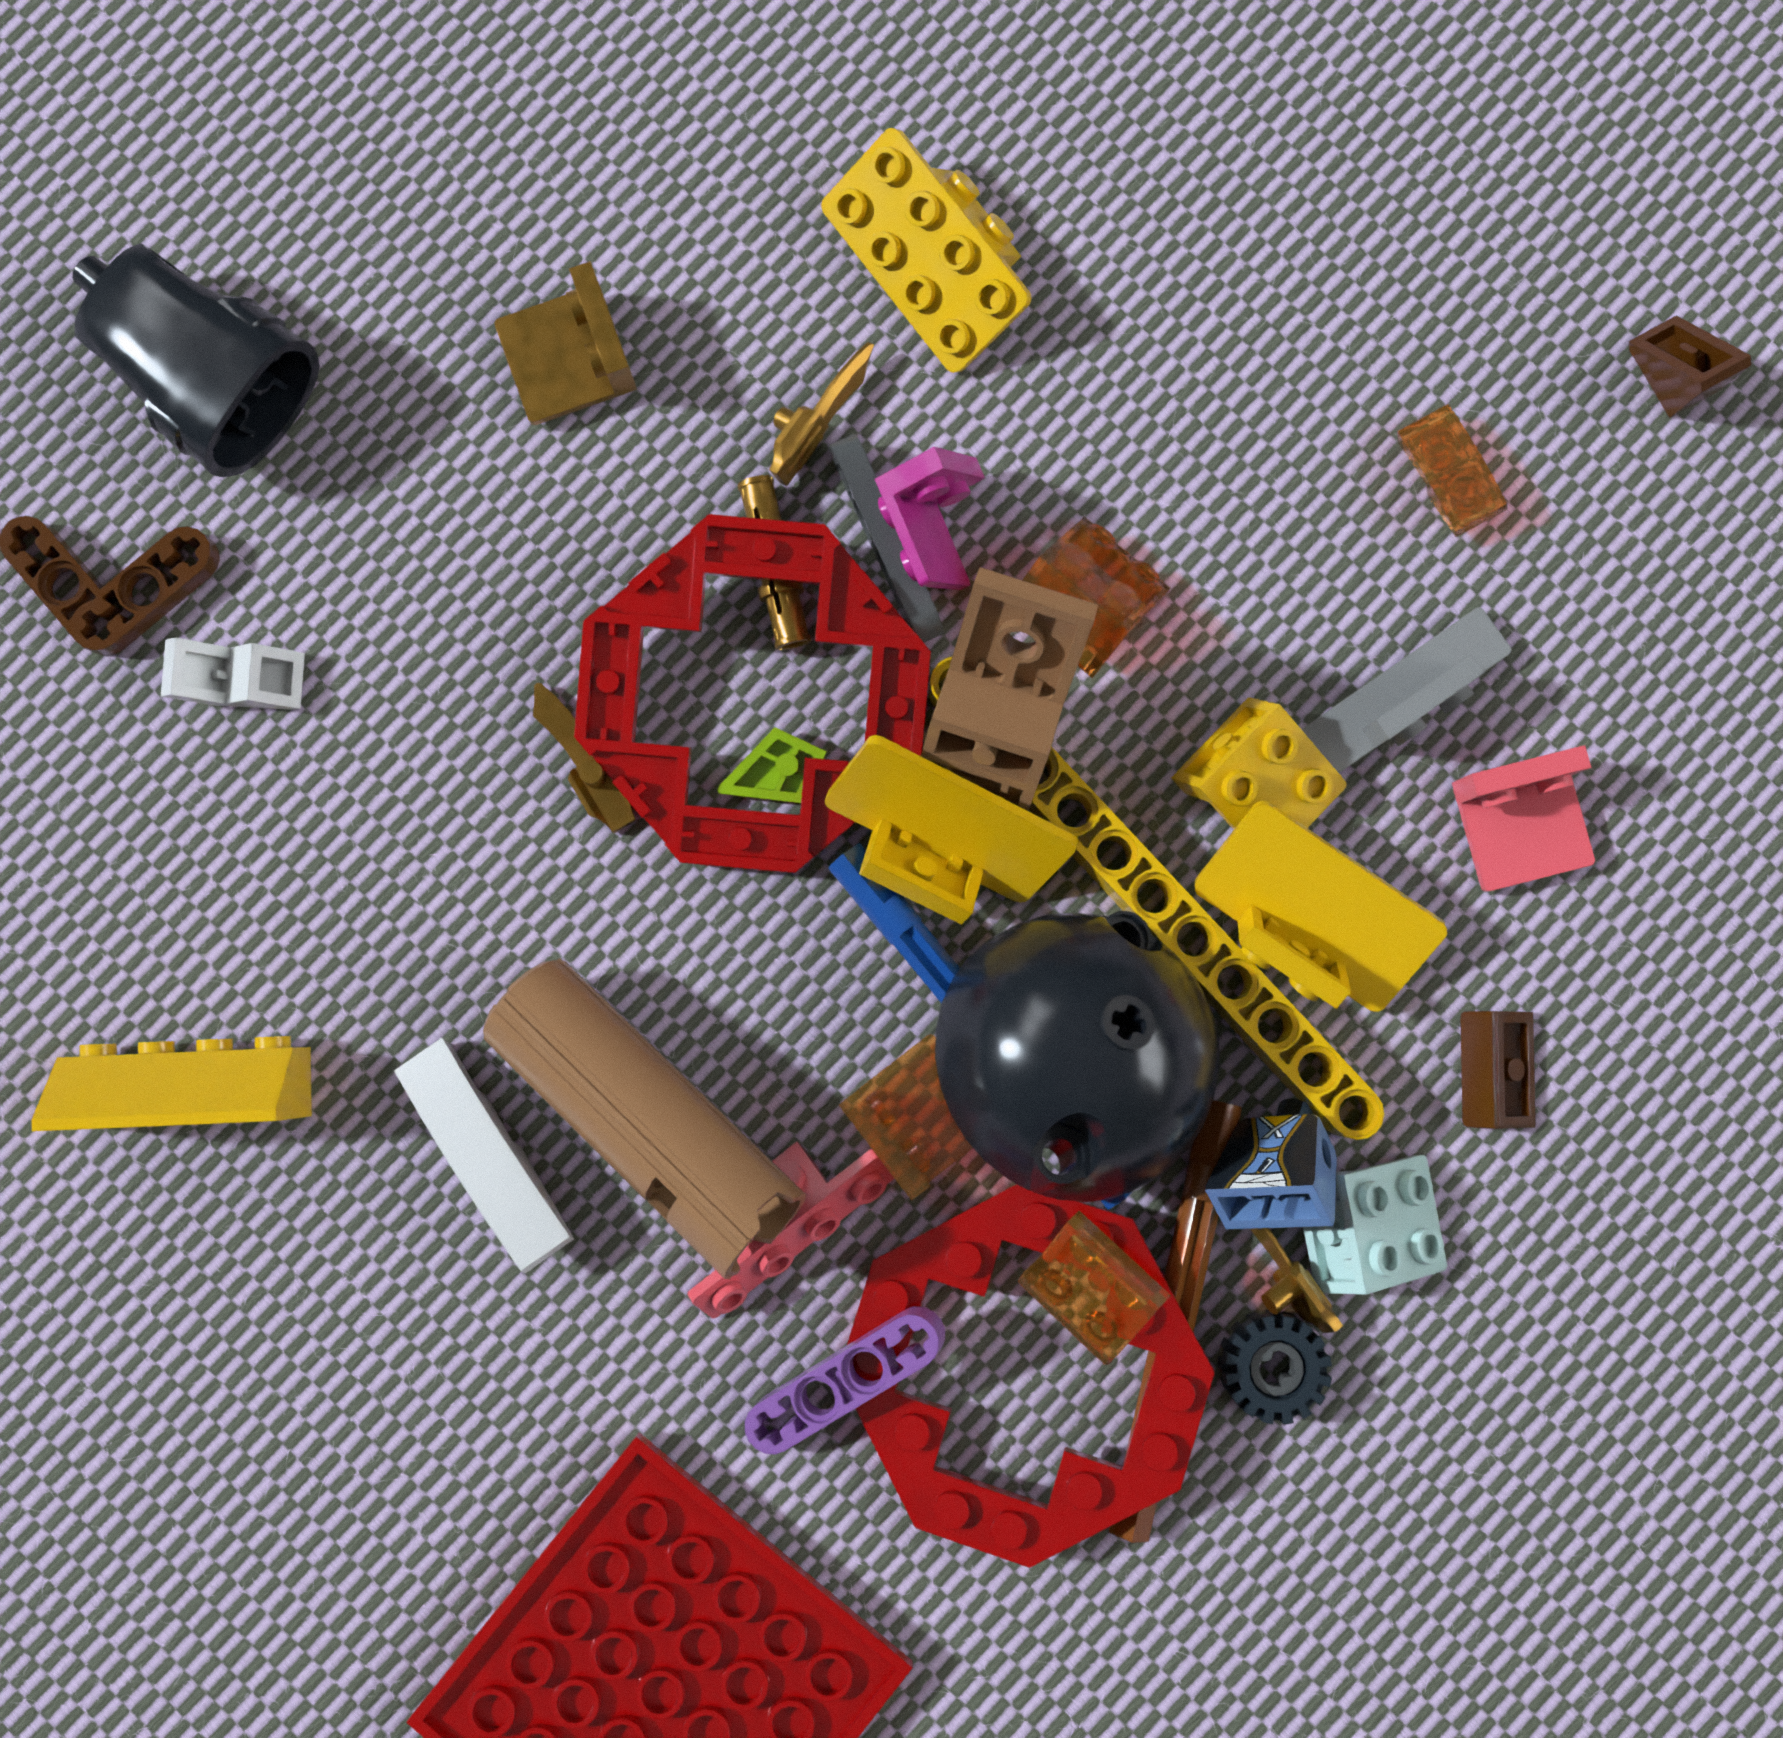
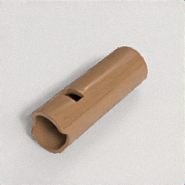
M561 958L555 961H545L529 969L507 988L508 991L500 998L498 1003L493 1005L484 1023V1040L620 1176L647 1200L724 1279H730L738 1274L740 1267L737 1258L753 1240L771 1244L803 1205L806 1194L566 961Z

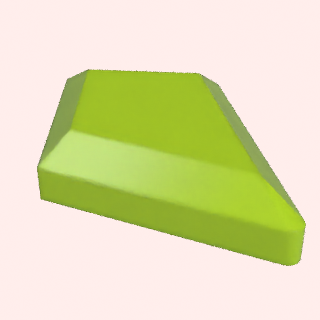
M774 727L719 785L717 791L720 794L801 803L805 757L824 759L827 751Z

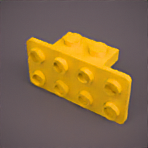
M888 128L823 198L821 203L822 212L949 372H961L1030 305V291L1011 268L1021 255L1011 243L1014 239L1011 229L996 214L990 213L988 215L976 199L980 195L978 188L967 175L960 170L952 171L932 168L903 131Z
M878 735L870 736L828 790L825 798V805L829 809L872 830L859 872L860 875L961 925L973 913L980 884L1015 902H1026L1075 853L1077 838L1072 833Z
M1259 801L1252 806L1194 882L1195 892L1199 897L1237 921L1241 950L1249 960L1266 970L1273 966L1289 977L1292 987L1302 996L1311 1001H1317L1321 998L1336 1009L1349 996L1370 1011L1379 1012L1383 1010L1447 936V928L1441 918L1267 801Z

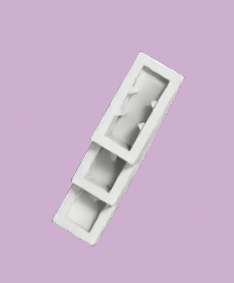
M440 1038L394 1070L452 1170L521 1272L526 1274L574 1240L522 1147L512 1141L488 1097L476 1088L451 1043L444 1038Z

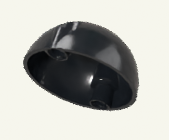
M1118 911L1109 916L1084 913L1049 914L1021 922L990 938L967 958L953 977L942 1001L936 1027L935 1059L940 1087L949 1112L964 1138L985 1162L1010 1181L1037 1194L1058 1200L1091 1202L1114 1199L1139 1190L1161 1176L1193 1144L1205 1124L1216 1090L1220 1066L1219 1038L1214 1015L1206 995L1192 972L1181 959L1151 934L1148 925L1139 915L1130 911ZM1063 1125L1071 1126V1127H1073L1074 1129H1076L1077 1131H1075V1130H1073V1129H1070V1128H1068V1127H1066V1126H1063ZM1044 1148L1050 1149L1058 1157L1060 1163L1058 1175L1049 1171L1044 1165L1042 1159Z

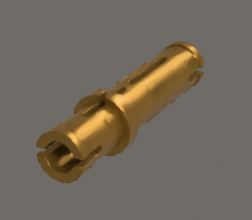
M759 475L738 483V491L741 493L746 517L782 520L773 477H770V475ZM761 580L762 586L758 588V595L760 601L767 604L776 650H789L809 644L812 640L811 635L808 633L800 594L804 592L803 583Z

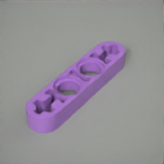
M914 1306L905 1309L768 1393L747 1414L745 1434L748 1441L755 1449L764 1454L775 1455L784 1452L927 1366L937 1356L945 1342V1327L942 1320L934 1311L925 1307ZM909 1327L913 1331H919L923 1328L927 1332L929 1337L923 1343L924 1349L919 1343H914L903 1349L896 1357L892 1347L903 1339L909 1331ZM859 1352L874 1354L883 1366L882 1377L875 1381L861 1378L853 1366L855 1354ZM822 1381L831 1387L835 1395L833 1408L819 1409L809 1401L807 1397V1385L809 1382ZM793 1406L797 1415L790 1418L780 1431L777 1428L770 1431L765 1428L763 1422L768 1416L771 1419L776 1418Z

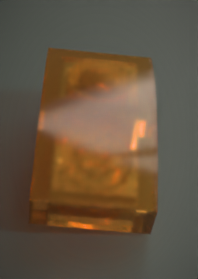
M1449 404L1397 431L1400 447L1426 483L1429 499L1455 537L1508 510L1507 502L1491 471Z

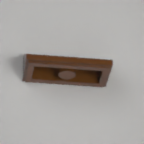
M1464 1011L1460 1017L1463 1125L1473 1128L1492 1129L1536 1128L1533 1012Z

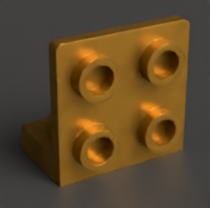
M591 261L569 268L576 289L566 292V295L500 317L494 322L527 418L532 425H538L637 390Z

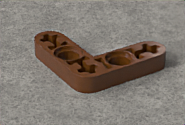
M31 516L16 517L4 526L0 534V550L6 560L78 644L89 651L103 656L115 655L128 647L208 580L217 570L220 561L219 550L214 541L196 528L188 526L177 527L163 536L103 587L62 537L41 520ZM29 533L37 537L34 541L36 546L45 556L52 560L43 564L39 559L25 552L27 546L23 538ZM186 544L197 548L195 554L199 560L193 566L183 561L185 557L181 549ZM161 563L171 568L172 570L169 572L178 577L175 583H173L169 576L157 569ZM64 572H75L80 584L78 592L68 600H57L53 593L55 580ZM145 577L156 578L160 589L156 600L147 606L136 605L132 595L135 584ZM117 600L120 605L134 614L131 620L121 615L122 610L114 606ZM99 617L109 621L107 629L111 634L106 639L95 635L98 630L94 621Z

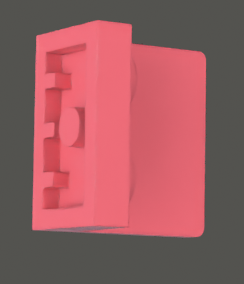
M1585 745L1472 773L1452 782L1482 891L1489 892L1588 867L1595 863L1594 853L1572 779V775L1592 768Z

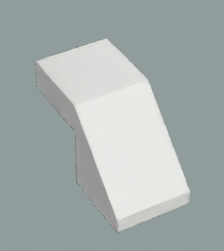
M177 637L165 640L161 697L214 706L297 710L301 707L305 653L255 643L230 648Z

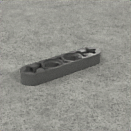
M853 434L829 444V451L834 465L905 622L923 642L944 634L942 622L927 587H921L918 582L913 581L903 567L900 552L904 548L896 529L891 528L886 523L880 512L878 498L881 497V493L875 482L877 477L857 435Z

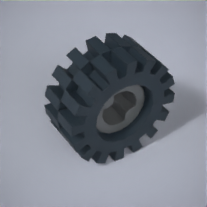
M1265 1310V1314L1260 1315L1252 1312L1246 1315L1248 1320L1242 1324L1236 1321L1230 1327L1234 1332L1229 1339L1223 1337L1220 1347L1224 1349L1222 1357L1218 1356V1367L1222 1371L1220 1379L1223 1387L1230 1394L1229 1396L1252 1418L1256 1416L1262 1422L1272 1425L1274 1420H1279L1283 1425L1294 1423L1292 1418L1294 1416L1300 1415L1305 1419L1313 1414L1309 1407L1314 1402L1321 1406L1326 1398L1321 1394L1324 1386L1330 1387L1332 1377L1327 1374V1367L1332 1366L1331 1357L1324 1351L1323 1347L1326 1345L1322 1338L1311 1327L1286 1312L1285 1314H1273L1269 1310ZM1273 1351H1281L1286 1353L1290 1361V1369L1287 1373H1279L1275 1383L1263 1380L1259 1368L1261 1361H1271Z

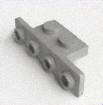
M1477 607L1301 730L1337 772L1340 773L1391 738L1397 746H1400L1427 727L1421 717L1439 705L1444 714H1446L1475 693L1468 684L1508 656L1512 649L1481 607Z

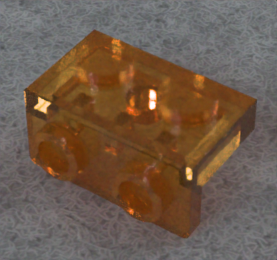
M1080 1211L1067 1221L1042 1255L1018 1279L1019 1284L1105 1365H1109L1171 1296Z

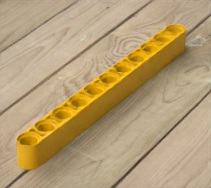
M952 657L939 662L932 671L929 697L934 708L941 693L939 683L946 677ZM1051 746L1045 764L1048 770L1047 781L1038 784L1029 811L1076 836L1077 846L1072 857L1122 911H1130L1139 915L1148 925L1151 934L1181 959L1201 986L1208 1003L1294 1096L1309 1105L1313 1114L1320 1117L1326 1130L1333 1135L1355 1140L1367 1139L1377 1133L1384 1119L1383 1104L1377 1094L1267 976L1245 956L1239 946ZM1066 799H1074L1082 803L1087 813L1086 823L1081 827L1075 828L1066 826L1058 817V803ZM1110 840L1122 846L1126 855L1125 865L1122 869L1110 870L1101 865L1097 857L1098 845L1101 842ZM1142 883H1153L1162 889L1165 903L1159 913L1147 912L1139 905L1137 892ZM1183 925H1193L1203 934L1204 946L1197 956L1185 954L1178 946L1177 935ZM1225 967L1236 969L1243 978V990L1235 999L1225 997L1218 989V975ZM1268 1009L1279 1014L1283 1022L1282 1034L1274 1042L1266 1041L1258 1031L1259 1017ZM1309 1052L1319 1057L1323 1067L1322 1076L1313 1085H1307L1303 1082L1298 1071L1300 1060ZM1354 1096L1362 1105V1118L1357 1125L1347 1128L1340 1120L1339 1109L1346 1098Z

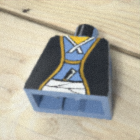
M1289 1098L1279 1103L1275 1116L1245 1118L1237 1123L1205 1187V1191L1225 1229L1321 1227L1334 1225L1337 1157L1320 1117L1314 1115L1312 1109L1304 1101Z

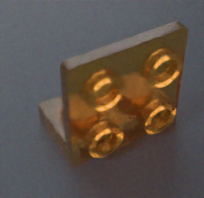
M932 1034L924 1037L839 1104L840 1108L911 1200L929 1188L931 1180L973 1148L964 1138L951 1116L942 1093L935 1059L936 1037Z

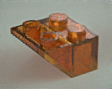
M1083 517L1040 555L1022 580L1099 605L1078 667L1091 678L1118 652L1171 589L1160 580L1158 573L1153 567L1143 561L1136 560L1116 543L1115 538L1107 529L1093 524L1086 517Z

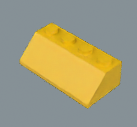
M291 1036L254 1037L255 1049L233 1050V1039L196 1040V1052H175V1041L138 1042V1054L117 1055V1044L79 1045V1057L56 1058L31 1119L32 1132L267 1122L311 1117V1047H291Z

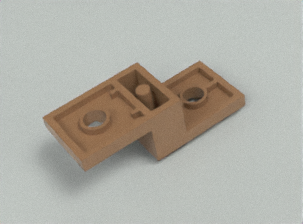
M979 567L950 667L929 725L921 757L1028 811L1048 759L1061 711L1099 605ZM1010 632L1026 633L1035 642L1025 643L1018 641L1010 635Z

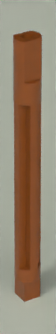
M1215 1100L1212 1102L1203 1128L1192 1145L1164 1276L1193 1332L1219 1216L1205 1191V1187L1240 1120L1242 1111L1241 1106ZM1150 1351L1147 1354L1129 1441L1155 1353ZM1157 1503L1110 1526L1108 1533L1131 1543L1149 1542Z

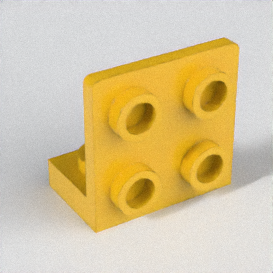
M1248 697L1171 777L1185 794L1209 802L1233 830L1252 806L1259 801L1271 803L1308 828L1347 786L1343 777L1280 704Z

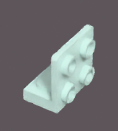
M1413 1155L1354 1171L1336 1172L1334 1225L1303 1227L1312 1277L1323 1293L1367 1295L1447 1269L1433 1185L1425 1155Z

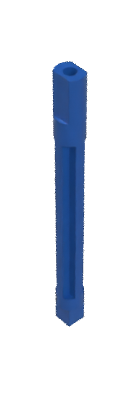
M858 843L838 857L828 869L889 944L895 946L942 1004L950 983L960 967L921 921L922 918L904 896L859 874L866 850ZM1063 1125V1126H1066V1127H1068V1128H1070V1129H1073V1130L1077 1131L1076 1129H1074V1128L1071 1127V1126ZM1132 1192L1114 1199L1100 1201L1109 1210L1125 1200Z

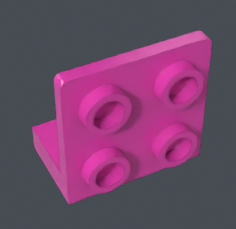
M935 446L875 478L881 493V497L878 498V506L886 523L891 528L896 529L904 548L900 552V558L909 577L913 581L918 582L921 587L962 590L970 586V580L937 504L940 507H946L965 499L971 494L969 487L985 479L976 457Z

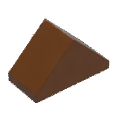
M1677 315L1628 341L1630 353L1669 418L1717 393L1752 365L1751 355Z

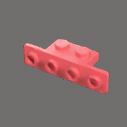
M798 1141L772 1160L806 1194L803 1205L771 1244L753 1240L737 1258L740 1267L738 1274L730 1279H724L715 1270L690 1289L687 1295L691 1302L713 1319L721 1314L737 1309L745 1301L747 1294L764 1280L784 1272L792 1264L796 1255L814 1241L825 1239L834 1233L839 1227L840 1221L860 1205L871 1203L880 1197L885 1191L887 1184L894 1180L897 1174L875 1148L868 1150L829 1182Z

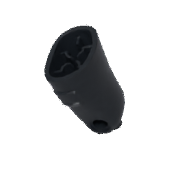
M142 243L125 249L108 266L95 256H87L75 266L72 274L73 281L87 293L75 318V337L89 350L103 359L145 404L146 414L151 427L156 432L163 434L181 453L191 455L214 476L230 477L242 474L255 466L283 438L307 403L317 382L320 364L315 348L309 342L287 329L286 323L282 319L260 307L257 301L251 298L225 296L199 284Z

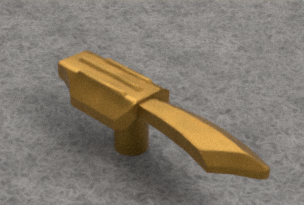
M867 342L850 358L829 384L814 410L801 406L798 407L796 412L786 407H782L776 412L773 423L782 432L775 440L773 448L774 457L769 470L779 483L785 486L789 485L796 473L803 468L822 441L824 433L829 428L828 423L846 400L863 384L874 344Z
M536 683L534 685L532 716L554 736L577 766L570 771L568 781L588 815L608 826L613 834L635 822L636 818L632 805L612 783V779L574 738L575 718L542 683Z
M1270 1228L1250 1229L1279 1267L1273 1274L1276 1284L1261 1295L1262 1302L1266 1308L1273 1314H1278L1291 1304L1298 1316L1318 1327L1322 1333L1337 1332L1343 1325L1331 1309V1303L1309 1271L1304 1270L1299 1261L1292 1262Z

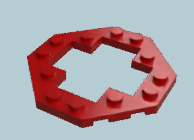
M708 514L667 553L663 552L629 581L627 587L607 604L601 605L583 621L574 738L612 779V783L638 814L655 830L665 842V846L680 863L796 873L855 823L832 811L825 805L828 790L850 761L805 757L800 815L687 805L692 747L635 742L644 628L702 633L706 575L820 585L815 642L873 648L865 741L870 736H882L921 756L923 747L931 651L825 524Z
M1015 1184L874 1259L847 1345L905 1309L914 1306L922 1307L930 1279L985 1297L1002 1241L1115 1276L1099 1335L1155 1353L1127 1452L1121 1466L1065 1447L1048 1504L935 1466L952 1411L950 1407L897 1390L898 1382L855 1408L916 1529L1031 1568L1181 1490L1215 1372L1132 1217L1081 1201L1058 1200L1046 1197ZM910 1327L903 1339L892 1347L896 1357L911 1344L914 1331ZM870 1352L855 1354L853 1366L861 1378L875 1381L882 1377L883 1366L874 1354Z

